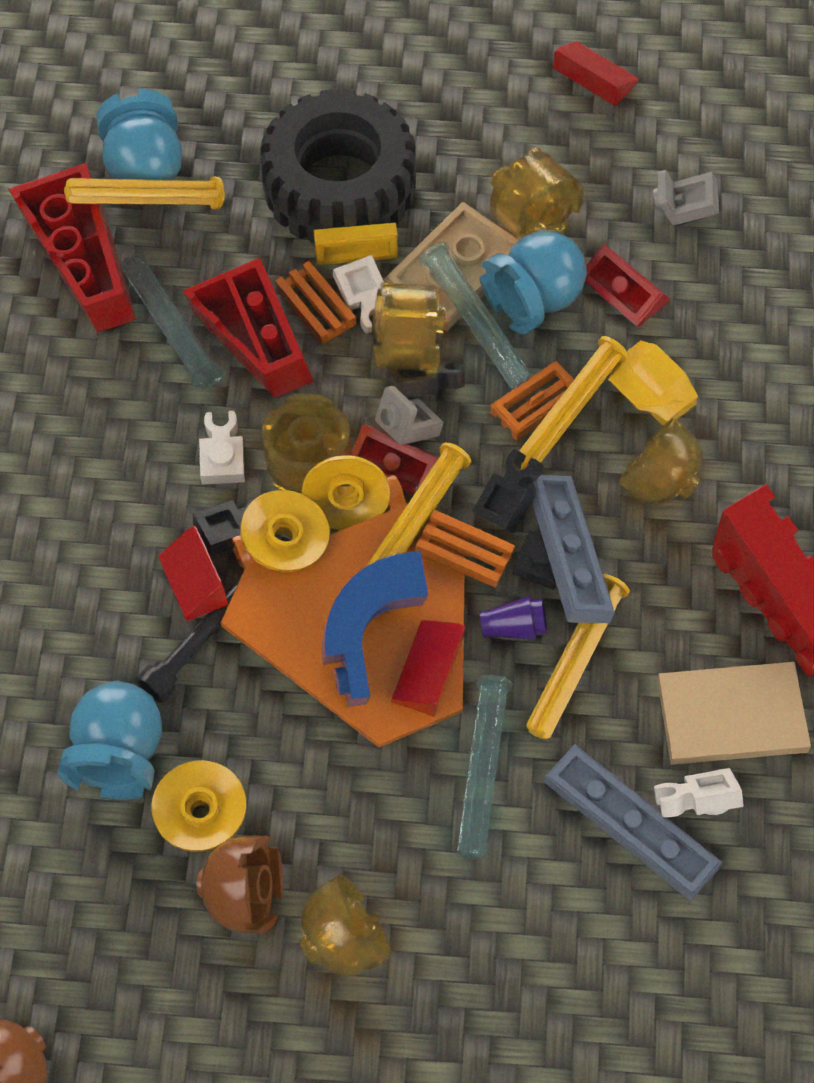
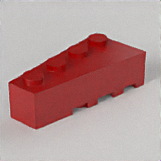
M84 163L9 188L8 190L26 223L98 333L137 319L103 204H70L66 200L64 187L68 179H93L87 164Z
M764 484L722 511L711 551L718 568L725 574L729 573L738 583L745 601L750 606L757 607L766 617L772 634L779 641H785L793 650L800 668L808 676H814V555L805 556L794 536L799 530L789 516L782 520L779 518L769 503L775 498V495L768 485Z

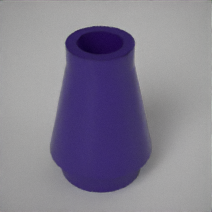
M530 595L490 610L480 611L481 628L484 638L504 637L537 640V635L547 634L543 598L532 600Z

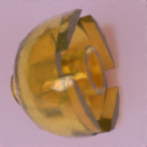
M671 418L645 444L647 447L639 457L635 456L618 480V483L629 494L644 503L652 505L667 504L678 495L685 500L696 490L702 481L697 476L703 463L702 449L699 442L683 423L679 422L676 418Z
M343 874L322 884L307 899L303 906L301 927L305 937L301 938L299 943L303 953L313 965L321 962L326 969L333 973L351 976L364 973L383 963L389 958L391 947L375 912L369 916L361 905L365 897L352 881Z

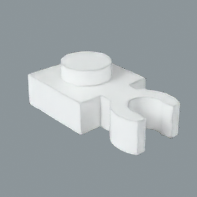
M372 255L333 269V277L345 304L350 310L360 307V325L366 334L372 332L373 326L369 319L372 315L381 316L386 326L392 324L393 315L390 307L384 302L379 301L387 297L388 290Z
M229 411V421L224 426L214 425L212 412H206L204 423L209 438L199 439L200 478L202 485L245 482L244 443L242 436L234 437L238 431L237 417L234 411Z
M730 768L684 776V784L662 783L654 786L656 804L660 805L662 817H675L689 809H694L697 815H719L727 812L729 809L744 807L742 789Z

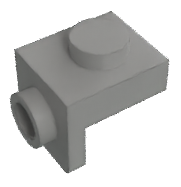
M666 170L657 173L658 187L653 190L654 202L659 212L664 211L673 226L719 214L718 182L713 172L673 182Z
M395 386L385 387L374 420L399 445L438 437L444 424L419 398L408 400Z

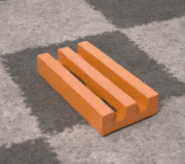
M307 261L302 264V270L298 272L295 268L289 272L287 279L284 280L283 277L276 279L275 285L277 291L323 345L355 326L356 316L313 264ZM306 280H309V281H310V283H311V284L315 287V289L320 293V295L324 298V300L329 304V306H330V307L334 310V312L339 316V318L342 320V322H339V320H338V319L335 317V315L330 311V309L325 305V303L320 299V297L315 293V291H314V290L311 288V286L306 282ZM296 286L299 288L317 313L331 327L330 329L326 330L292 288Z
M554 361L490 405V413L494 418L499 417L501 425L506 430L509 428L512 431L511 436L518 441L539 426L563 395L561 392L570 386L574 378L557 361ZM555 377L560 379L544 391H540L532 396L528 402L512 413L508 412V409Z
M434 509L429 524L426 525L421 539L419 538L416 544L415 551H421V555L496 588L512 557L515 545ZM432 539L456 549L458 553L470 558L474 557L492 565L495 569L492 571L430 542Z

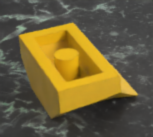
M641 340L627 350L628 358L626 361L618 362L608 378L638 410L648 411L664 428L697 404L698 395L687 374L660 347Z

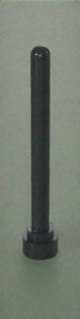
M280 536L277 538L284 542L290 541L285 536ZM240 578L226 593L228 605ZM228 606L207 613L163 662L157 661L153 666L147 665L135 678L138 687L151 695L154 701L163 703L175 690L173 684L177 681L176 674L221 626V621Z

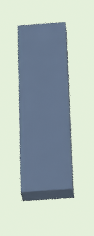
M540 475L537 480L529 483L527 487L528 491L534 494L531 501L567 621L574 623H610L615 615V611L572 476Z
M576 744L569 749L545 776V784L690 902L721 867L722 862L667 817H662L657 809Z

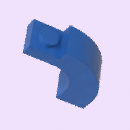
M421 551L391 555L369 564L347 582L333 603L323 633L322 663L325 665L341 662V667L335 668V681L338 695H346L348 707L365 705L370 698L362 648L363 633L367 625L378 615L386 611L423 605L428 597Z

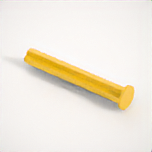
M211 177L209 181L70 178L64 187V194L66 195L67 202L70 204L209 205L212 209H220L224 202L225 189L220 177Z
M607 336L600 337L597 351L519 450L526 455L525 461L521 465V470L528 466L531 458L536 459L540 463L543 461L616 364L626 361L628 353L620 343Z
M447 442L440 446V457L367 566L379 559L407 552L460 470L470 466L471 458L462 448Z
M603 574L615 611L620 599L626 598L630 590L618 578ZM608 623L577 624L526 723L530 734L544 740L551 737Z

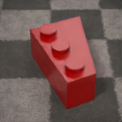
M260 257L183 290L195 316L274 398L314 382Z

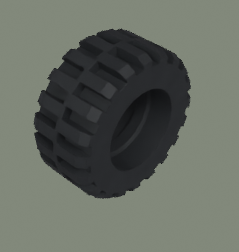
M332 89L322 90L318 96L312 97L311 94L299 98L298 104L295 106L290 103L279 112L280 119L275 117L266 129L267 134L262 138L260 147L265 200L268 208L274 212V218L285 228L289 226L291 234L300 239L307 236L310 238V243L315 244V229L396 223L397 225L405 217V210L411 207L414 199V189L416 188L414 136L409 133V125L400 115L397 116V111L389 104L384 102L381 105L378 103L377 97L367 93L364 96L356 95L355 90L343 89V93H332ZM339 155L355 157L372 166L363 175L347 181H327L319 179L306 171L308 167L323 158Z

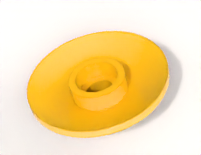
M337 456L318 463L309 471L303 481L302 494L316 502L323 510L328 520L329 528L343 530L383 514L389 504L390 486L383 471L374 463L356 456ZM343 484H349V485H351V486L343 487V486H341V485H343Z
M275 490L260 495L248 505L241 520L240 533L245 549L259 564L274 571L296 572L312 566L322 557L329 542L330 528L323 510L312 499L295 491ZM277 534H286L291 541L284 542L275 536Z
M197 760L183 763L173 768L161 779L153 794L151 810L155 826L167 842L185 851L204 852L215 849L222 842L235 836L244 821L247 802L244 788L231 770L216 762ZM203 805L209 808L208 814L203 818H197L192 815L193 810L198 806Z

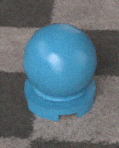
M137 89L138 96H128L119 100V95L115 94L104 101L96 116L98 134L103 141V165L110 178L174 180L181 169L182 145L176 134L177 114L172 107L170 98L158 91Z
M541 230L523 236L511 247L508 255L498 253L482 262L480 266L486 270V273L480 276L479 280L484 295L495 313L503 309L511 320L514 321L510 324L509 328L517 333L527 334L542 324L545 318L544 313L549 314L559 311L573 303L582 293L587 269L584 254L572 239L558 231Z
M118 680L96 685L79 699L70 718L69 738L73 746L64 749L57 774L62 782L78 791L80 783L102 788L100 797L119 800L139 799L143 795L144 788L151 790L155 770L148 760L153 757L162 737V719L153 697L138 686Z

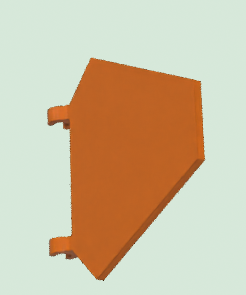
M395 475L387 477L390 486V500L386 509L388 512L330 534L327 548L322 557L315 564L304 570L279 572L266 568L250 556L243 545L241 535L232 538L235 545L233 553L244 572L221 621V626L378 748L456 716L463 711L464 637L435 717L391 702L421 620L464 625L465 574L423 555L421 556L428 597L424 604L386 611L374 618L364 630L362 648L370 692L367 704L348 707L346 695H338L335 681V668L341 667V662L325 665L322 663L324 628L336 597L347 582L367 566L408 505L405 501L401 485ZM431 516L429 517V519L427 520V522L425 523V525L423 526V528L421 529V531L419 532V534L417 535V537L415 538L407 552H415L416 544L419 538L421 539L426 525L430 522ZM433 539L430 542L438 547H441L447 551H450L458 556L465 558V555L458 553L454 548H451Z

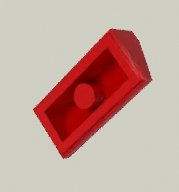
M578 41L561 46L554 52L553 69L615 107L639 82V78Z
M605 244L601 246L586 265L587 275L585 283L637 327L641 326L671 299Z
M364 424L349 455L374 463L383 471L386 477L395 475L402 490L412 495L416 493L439 456L410 443L399 445L388 433Z
M193 526L186 530L158 556L186 621L228 606L221 579L196 526Z
M421 620L391 702L435 717L464 637L465 625Z

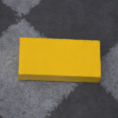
M396 223L314 230L317 265L351 263L371 255L374 261L398 258Z

